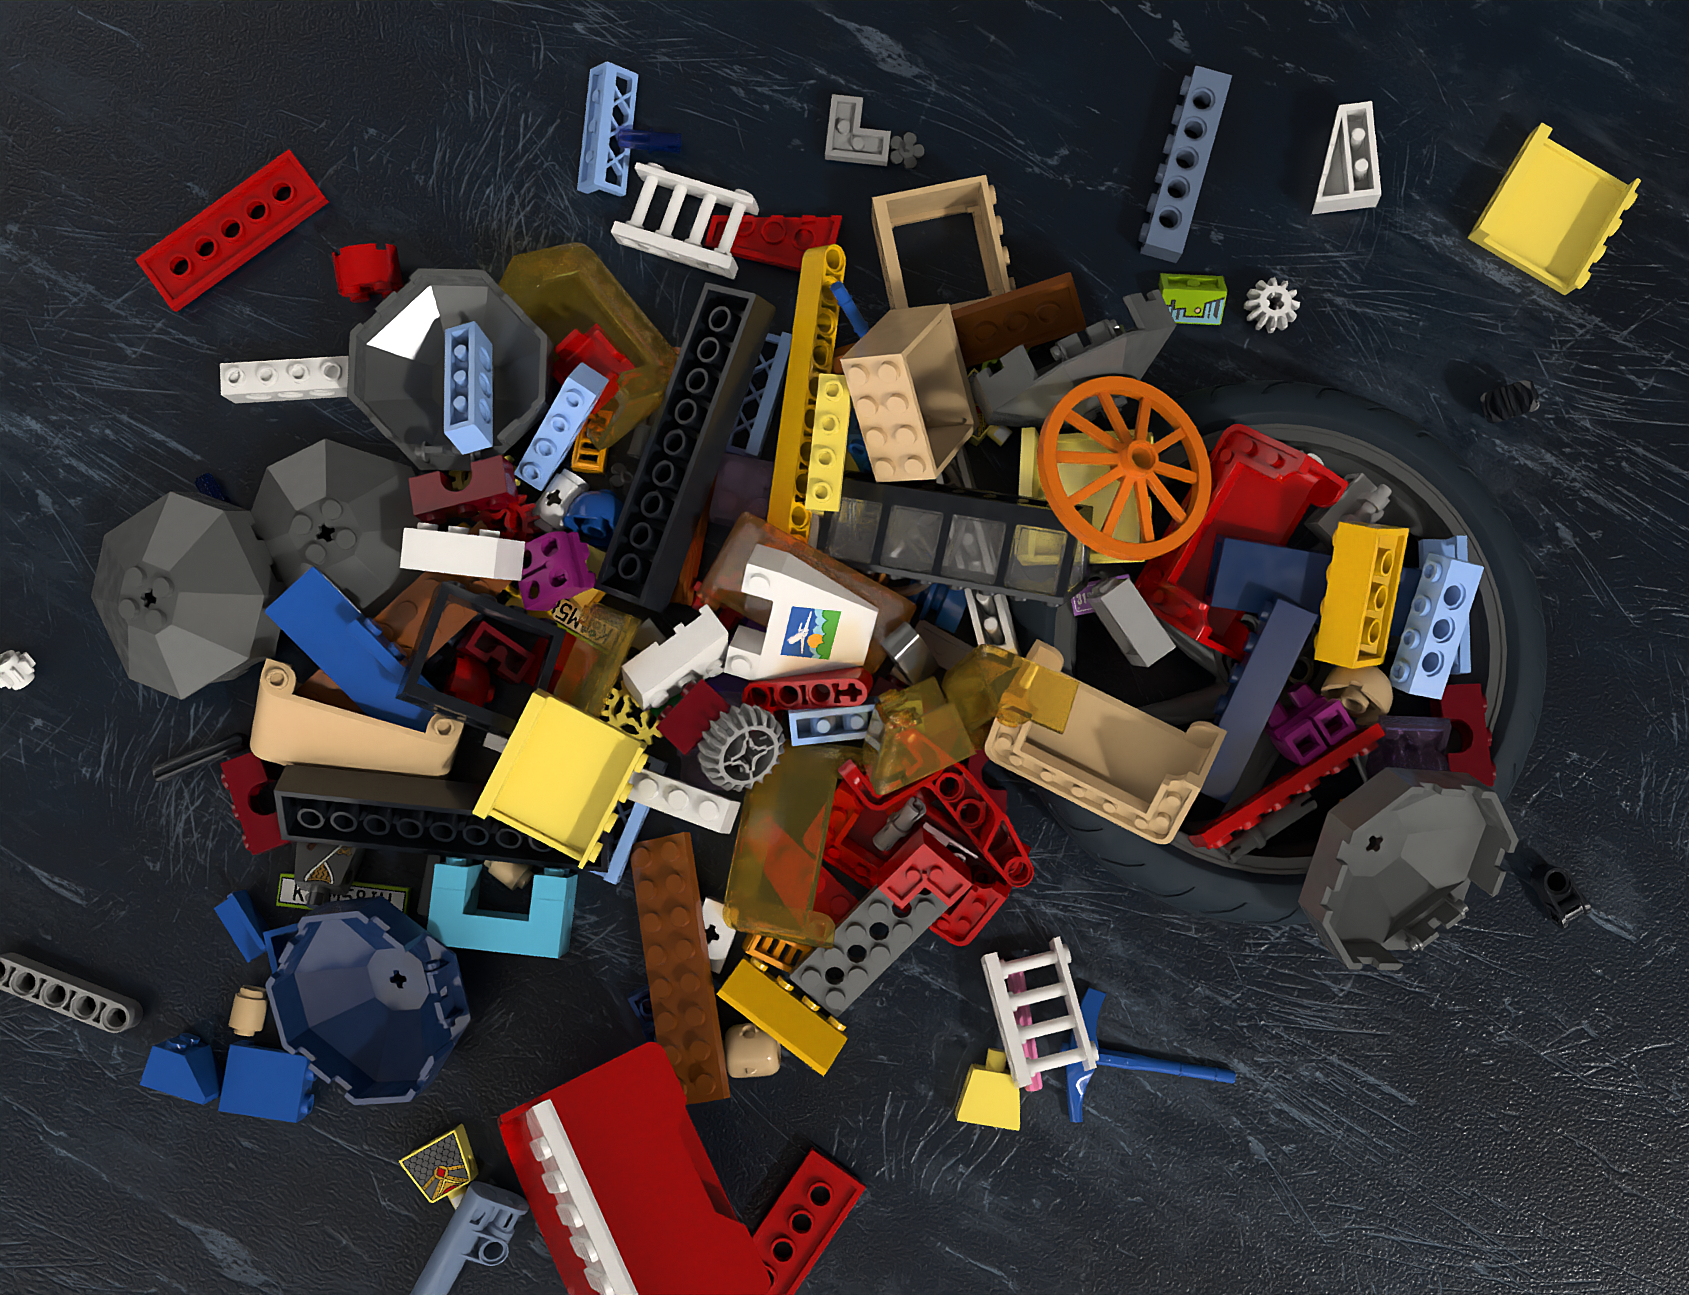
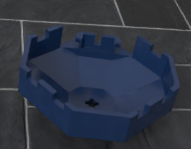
M383 896L325 902L302 916L297 925L299 928L297 935L288 942L278 960L281 963L278 970L270 975L265 984L282 1047L292 1055L299 1051L312 1062L308 1068L327 1084L335 1080L348 1090L344 1097L353 1105L411 1102L433 1083L472 1019L457 956L452 950ZM397 970L400 975L406 977V981L402 985L400 981L395 980L393 977L397 974Z

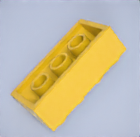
M1356 521L1338 523V528L1335 530L1332 538V545L1334 547L1332 562L1326 571V580L1328 581L1326 596L1320 605V614L1322 616L1320 629L1314 638L1315 660L1351 669L1384 664L1409 528Z
M744 955L716 995L824 1076L848 1039V1033L844 1031L846 1025L833 1015H830L829 1018L825 1017L818 1011L820 1005L807 995L801 998L792 991L794 986L784 977L779 975L777 978H774L766 971L768 966L762 960L754 956L750 959Z

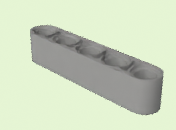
M11 952L0 954V963L2 962L5 966L4 976L0 973V989L111 1033L133 1028L142 1020V1006L134 999ZM30 974H32L35 978L34 987H32L29 983ZM60 985L65 989L66 995L64 999L60 997L58 992ZM90 997L94 999L96 1004L94 1011L88 1005ZM119 1009H122L126 1014L124 1023L118 1018Z

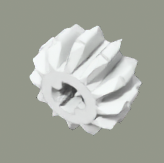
M1275 277L1270 278L1267 284L1263 280L1258 281L1255 285L1256 289H1250L1247 293V297L1250 300L1245 302L1244 309L1252 311L1246 317L1247 321L1256 319L1258 321L1255 326L1256 330H1260L1263 325H1266L1268 333H1273L1276 327L1280 330L1286 329L1288 322H1293L1297 317L1294 310L1300 307V302L1292 300L1297 294V290L1288 292L1286 290L1288 281H1283L1278 286ZM1270 301L1275 304L1274 310L1269 308Z

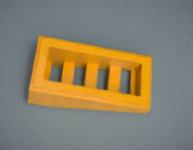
M598 411L595 415L590 413L576 437L571 462V469L573 471L605 475L614 413ZM588 418L605 420L604 426L588 424ZM586 432H601L602 438L586 436ZM585 443L600 444L599 450L584 448ZM583 454L598 456L597 462L582 460Z
M757 918L754 920L742 943L745 953L788 973L794 967L790 963L797 949L802 950L797 961L798 963L813 948ZM764 932L766 935L758 948L756 946ZM773 939H778L774 949L772 950L771 954H769L767 950L769 949ZM787 943L790 947L784 959L781 960L779 957Z

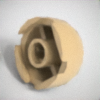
M1338 665L1329 673L1321 688V695L1326 698L1327 702L1333 698L1338 699L1348 715L1357 718L1355 724L1359 725L1382 723L1389 712L1393 700L1391 682L1377 665L1355 669Z

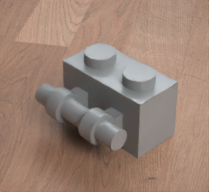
M1363 473L1347 474L1344 480L1349 485L1338 502L1329 508L1318 507L1305 521L1304 525L1329 550L1334 551L1332 538L1339 522L1356 521L1375 524L1383 516L1384 511L1382 509L1390 502L1388 496L1392 493L1388 486L1380 484L1377 488Z

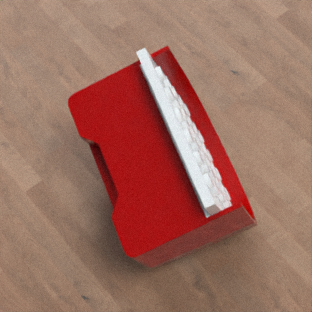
M657 1042L645 1043L499 1116L497 1119L499 1130L530 1209L569 1295H766L771 1286L770 1276L746 1225L737 1220L686 1110L687 1097L665 1050Z

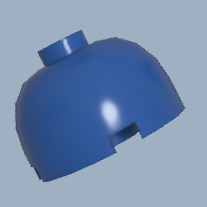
M607 489L583 492L571 502L563 525L568 532H578L579 538L580 535L591 538L588 543L589 545L608 549L624 504L617 498L614 492Z

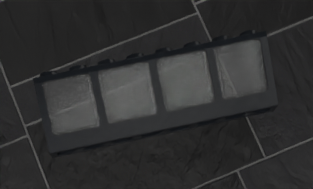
M845 470L843 472L839 512L824 511L815 552V561L827 563V566L833 569L856 568V571L861 574L878 572L886 574V577L890 579H903L907 577L916 579L917 583L923 585L941 583L946 584L947 588L951 590L969 588L978 590L979 594L985 596L1003 594L1009 595L1010 599L1014 601H1028L1032 599L1042 601V604L1047 607H1060L1088 586L1090 548L1075 538L1064 527L1051 509L1047 499L919 480L876 482L872 473ZM1075 505L1074 507L1080 515L1092 525L1093 506Z

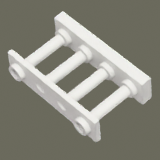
M636 162L635 170L641 180L645 182L631 220L626 221V224L618 221L614 222L611 233L616 241L628 247L734 279L738 266L730 250L744 212L758 215L759 208L753 195L741 189H736L733 192L667 172L665 168L655 163L649 162L647 165ZM659 185L674 191L660 229L654 233L644 230L642 224L656 186ZM688 194L703 200L689 239H685L683 242L673 239L671 233L685 195ZM715 203L731 207L732 210L719 246L712 251L702 248L703 246L700 243Z
M1060 937L1053 938L1049 942L1051 951L1006 962L1004 959L999 960L997 952L986 954L980 959L1015 1089L1031 1085V1077H1035V1073L1082 1061L1084 1071L1097 1068L1095 1061L1099 1060L1098 1050L1095 1042L1089 1041L1068 963H1071L1070 952L1067 944L1061 943ZM1055 964L1060 983L1013 994L1012 991L1007 992L1004 979H1007L1009 974ZM1064 996L1069 1015L1023 1027L1021 1024L1016 1025L1013 1011H1017V1007ZM1073 1028L1078 1048L1032 1060L1030 1057L1025 1058L1022 1044H1025L1027 1039Z

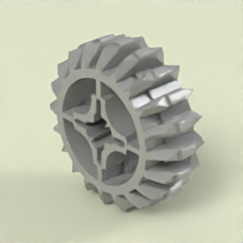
M743 703L740 709L731 705L728 714L720 711V719L717 721L709 720L711 724L710 730L702 731L705 740L697 743L701 751L697 754L701 763L700 767L713 784L727 791L733 789L740 792L744 786L752 789L755 781L763 783V776L767 773L773 774L772 766L781 764L777 756L785 752L782 744L786 739L782 733L781 724L769 711L756 704L751 707Z

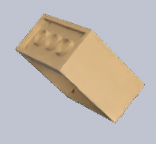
M986 175L872 197L871 220L890 310L909 308L892 228L965 212H972L990 296L949 305L950 310L953 311L1016 290L1014 278H1008L1006 266L1010 265L1008 249L1006 246L1002 247L1000 242V235H1003L1001 217L994 214L993 205L996 204L995 188L993 185H988Z
M949 303L889 310L840 359L876 482L936 479L980 425Z

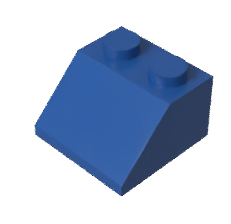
M181 1033L179 1036L168 1038L166 1041L152 1046L140 1085L204 1105L221 1096L224 1073L210 1045L199 1042L200 1037L196 1035Z

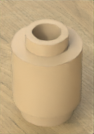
M487 860L484 862V865L489 868L488 872L512 891L517 887L523 889L534 875L530 871L533 865Z
M243 985L240 987L239 993L235 994L229 1020V1026L235 1028V1034L254 1036L255 1031L262 1030L269 998L266 997L267 991L265 988Z

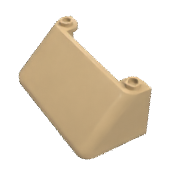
M1036 639L1004 693L985 743L984 750L986 755L996 764L1157 844L1170 843L1200 792L1227 731L1205 721L1192 723L1187 732L1175 728L1061 672L1064 664L1062 654L1055 647Z
M266 658L261 673L250 738V748L255 756L284 766L288 764L449 780L466 724L435 714L430 719L424 733L296 696L293 693L302 684L296 680V674L293 670L294 665Z

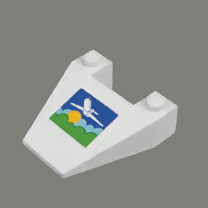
M757 543L747 562L741 592L773 601L767 632L739 625L729 645L724 672L751 681H760L863 666L879 609L794 555Z

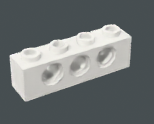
M349 356L220 363L221 395L235 404L347 397Z

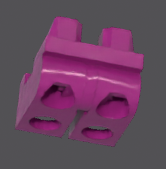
M551 532L525 544L524 557L530 558L531 565L526 568L523 564L521 577L523 580L518 582L525 610L549 611L557 606L556 603L558 601L570 599L594 588L597 580L596 575L592 571H588L585 561L588 559L590 551L588 544L580 541L578 532ZM531 587L538 588L539 595L535 599L531 596Z
M1299 681L1286 691L1294 704L1285 710L1280 701L1277 700L1263 730L1269 735L1276 749L1285 758L1300 766H1304L1328 749L1325 744L1334 745L1357 727L1338 699L1333 698L1327 702L1324 696L1314 693L1306 683Z

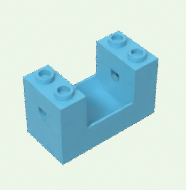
M446 857V862L435 864L427 932L447 947L559 958L569 952L578 874L569 873L570 869L545 867L544 872L534 874L530 914L477 909L482 864L473 863V859Z

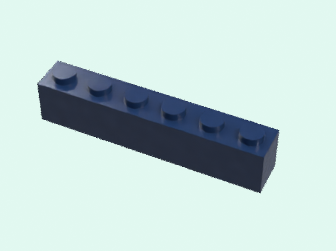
M1274 594L1270 601L1265 600L1257 616V619L1261 620L1255 633L1250 632L1242 648V651L1246 653L1241 663H1235L1228 676V682L1231 685L1226 695L1221 694L1218 697L1213 709V713L1216 716L1212 724L1226 730L1227 733L1200 790L1201 793L1228 804L1318 616L1312 610Z

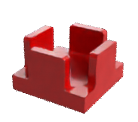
M597 323L586 333L574 329L553 349L560 358L553 364L554 372L552 375L562 386L567 377L581 362L609 379L608 384L591 411L594 415L640 372L602 326Z

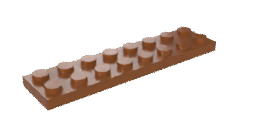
M1071 272L951 311L965 368L1002 357L1022 344L1027 349L1083 331L1087 328ZM857 342L834 349L831 374L844 375L840 359Z
M480 520L469 530L468 535L479 536L480 529H491ZM424 571L373 620L379 624L383 630L382 634L390 642H396L406 652V658L409 660L434 589L442 581H456L466 586L467 591L477 595L485 593L496 597L513 580ZM447 600L425 662L478 612ZM321 668L293 693L296 696L368 716Z
M682 832L634 843L630 852V860L657 1043L663 1047L687 1097L686 1105L730 1098L690 832Z

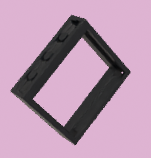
M442 581L434 589L395 698L509 740L518 723L517 720L417 683L446 601H451L549 640L531 695L539 688L547 691L566 630L557 627L558 624L551 619H537L527 615V610L514 605L507 607L497 603V599L489 594L479 593L477 595L467 591L466 586L459 582Z

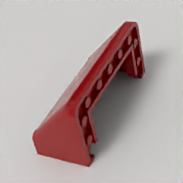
M1234 424L1223 432L1209 456L1212 482L1211 495L1201 524L1183 544L1161 556L1149 559L1134 586L1154 615L1196 641L1241 662L1246 653L1242 651L1243 644L1248 634L1252 632L1249 627L1240 622L1246 611L1210 606L1202 600L1216 533L1286 545L1310 504L1320 508L1333 506L1341 498L1349 483L1309 455L1248 426ZM1192 487L1180 505L1185 513L1190 503ZM1174 518L1161 539L1167 537L1177 528L1178 524Z
M868 741L854 764L861 773H864L885 758L887 754ZM845 779L842 780L806 836V844L813 853L869 890L877 884V871L903 846L897 841L889 851L885 852V849L881 851L874 845L873 837L886 825L888 815L885 810L876 811L867 807ZM931 804L926 806V813L922 818L987 861L954 819ZM1021 842L1025 852L1028 855L1031 850V847ZM1019 862V865L1015 869V871L1008 875H1018L1023 866V863ZM1001 875L993 884H982L975 881L928 929L951 944L967 946L1004 903L1013 886L1006 882ZM895 903L893 904V906H895L904 913L911 908L910 903H908L903 909H901Z

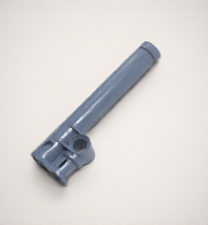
M479 1181L471 1182L410 1295H447L467 1259L487 1266H495L502 1263L508 1256V1243L515 1232L514 1225L519 1216L525 1215L529 1210L528 1202L513 1192Z

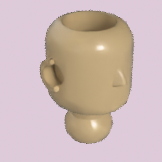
M737 1024L731 1026L726 1031L722 1044L726 1069L731 1077L770 1076L779 1070L781 1063L780 1043L756 1024Z

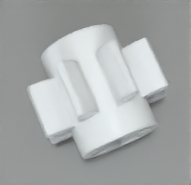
M9 650L0 655V688L6 686L8 689L12 687L14 690H18L28 685L34 679L35 675L33 672L35 670L32 667L36 663L27 652L21 654L19 651L15 653L14 650Z

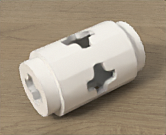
M563 469L561 474L557 473L536 502L535 508L531 511L533 515H540L541 519L534 521L535 526L541 528V532L544 534L556 531L564 532L563 521L571 502L581 493L588 491L590 485L567 469Z

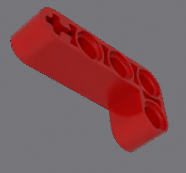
M851 667L760 681L750 680L742 692V704L745 703L751 707L756 704L769 711L781 724L782 710L861 705L866 700L873 686V678L866 669ZM817 684L826 685L830 693L820 691ZM785 686L794 687L798 695L790 694ZM754 687L761 688L765 692L766 696L763 697L758 695L755 692Z

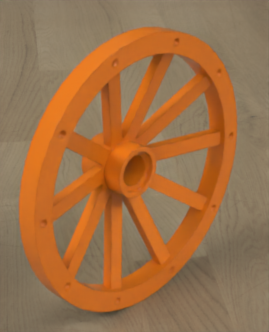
M1121 376L1099 377L1086 381L1069 391L1054 405L1046 417L1040 432L1037 448L1039 478L1051 509L1075 538L1089 548L1108 557L1141 561L1161 556L1177 548L1194 534L1201 524L1209 505L1212 484L1211 468L1206 447L1196 426L1172 398L1154 386L1133 378ZM1110 394L1122 395L1139 401L1134 439ZM1097 396L1119 441L1073 411L1072 408L1087 398ZM1151 408L1158 412L1175 430L1154 444L1146 441ZM1064 420L1113 453L1056 450L1059 431ZM1181 440L1188 455L1191 471L1159 461L1158 453ZM1057 463L1110 465L1111 471L1068 497L1060 480ZM1155 473L1192 484L1191 499L1186 513ZM1117 480L1121 483L1101 531L1088 523L1074 506ZM1133 484L1142 543H1131L1112 538ZM1147 485L1178 524L1171 534L1158 541H1155Z

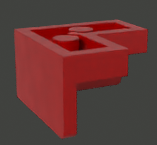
M923 827L877 871L878 889L901 909L925 887L948 907H951L973 885L970 868Z

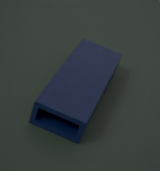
M1216 533L1202 600L1210 606L1258 613L1265 600L1270 601L1274 594L1312 610L1318 615L1314 623H1321L1320 605L1326 596L1328 584L1326 571L1332 562L1333 553ZM1402 565L1389 635L1401 637L1404 631L1411 604L1422 575V569Z

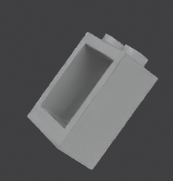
M1107 577L1091 588L1093 594L1086 598V600L1131 665L1149 667L1176 647L1129 578L1117 579L1113 577L1109 579Z

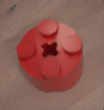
M367 243L340 248L341 255L333 252L332 257L338 293L342 297H350L353 303L367 302L370 300V295L382 294L383 298H387L393 291L398 293L403 287L397 247L385 244L386 250H377L376 243Z

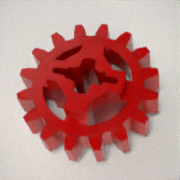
M519 494V501L509 503V506L505 509H485L479 511V515L471 517L475 522L482 520L492 531H500V538L524 541L525 544L535 539L533 537L534 533L541 532V528L535 526L534 521L541 519L540 515L532 514L531 511L536 505L535 503H525L526 494Z

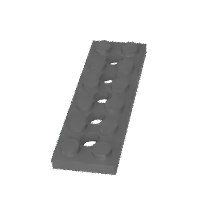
M876 884L789 971L788 977L837 1018L949 907L930 890H921L909 902L911 908L905 913H898L892 907L894 902L883 894ZM876 922H882L889 929L883 935H875L871 932L870 927ZM852 945H861L866 949V953L861 957H853L848 953V949ZM831 967H838L842 969L844 975L839 979H831L826 975V971Z

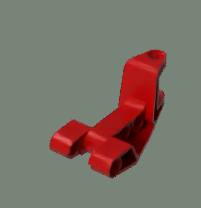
M904 716L893 723L890 728L907 748L911 756L907 759L902 754L897 756L896 758L900 765L896 768L891 763L886 765L885 768L889 771V774L885 777L880 772L876 773L874 777L878 780V783L872 786L851 759L837 769L863 803L876 811L888 808L923 786L930 788L987 862L1006 882L1014 887H1024L1033 879L1034 867L1008 816L1001 811L962 763L910 725ZM920 766V768H919L916 772H914L911 776H909L908 778H906L909 774H911L914 770H916V769ZM946 777H953L955 780L953 790L949 793L940 792V782ZM967 803L975 804L976 810L974 815L968 819L961 818V808ZM1019 862H1022L1023 869L1020 874L1009 876L1008 874L1014 872L1018 867Z

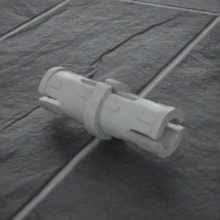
M911 797L898 812H894L888 817L886 825L874 835V845L881 851L884 849L885 852L889 851L901 837H905L911 832L913 824L926 813L925 804L919 798L914 799V797Z

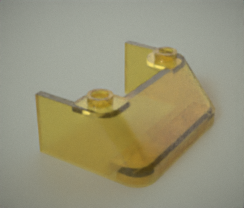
M594 601L591 607L585 605L580 614L578 623L582 624V627L553 695L600 719L636 633L644 622L639 618Z
M980 644L945 673L941 687L958 734L964 740V745L975 750H982L985 748V743L995 717L1000 724L1007 727L1016 728L1018 724H1025L1031 721L1056 733L1063 734L1080 682L1000 647Z
M932 676L899 692L897 689H892L878 696L879 702L874 706L860 757L875 793L882 795L976 754L954 702L946 703L935 676Z

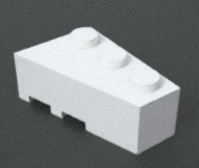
M1372 101L1339 105L1312 214L1376 207L1381 196V184Z
M418 522L417 529L404 528L400 568L521 581L525 542L500 538V531L480 529L479 536L468 535L469 528L448 526V532L438 531L437 524Z
M708 604L699 609L702 615L685 627L681 622L673 628L676 634L660 646L657 642H654L622 666L623 683L643 712L652 707L658 708L664 705L669 698L679 694L692 680L698 683L701 679L705 680L708 677H716L724 671L728 653V631Z

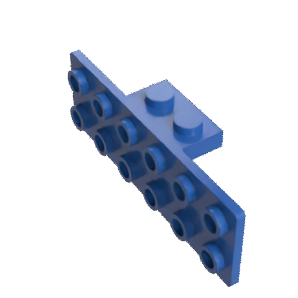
M311 567L265 610V613L369 717L420 732H426L430 719L437 713L395 698L409 661L406 658V652L396 642H390L382 634L383 630L379 624L370 617L366 618L317 567ZM420 673L417 683L429 687L431 689L437 690Z

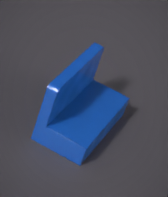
M245 889L227 895L228 899L216 906L214 910L245 960L249 963L267 952L263 932L270 931L271 929Z

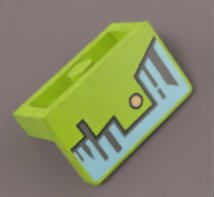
M1160 273L1158 284L1160 293L1175 323L1221 324L1227 296V288L1223 276Z

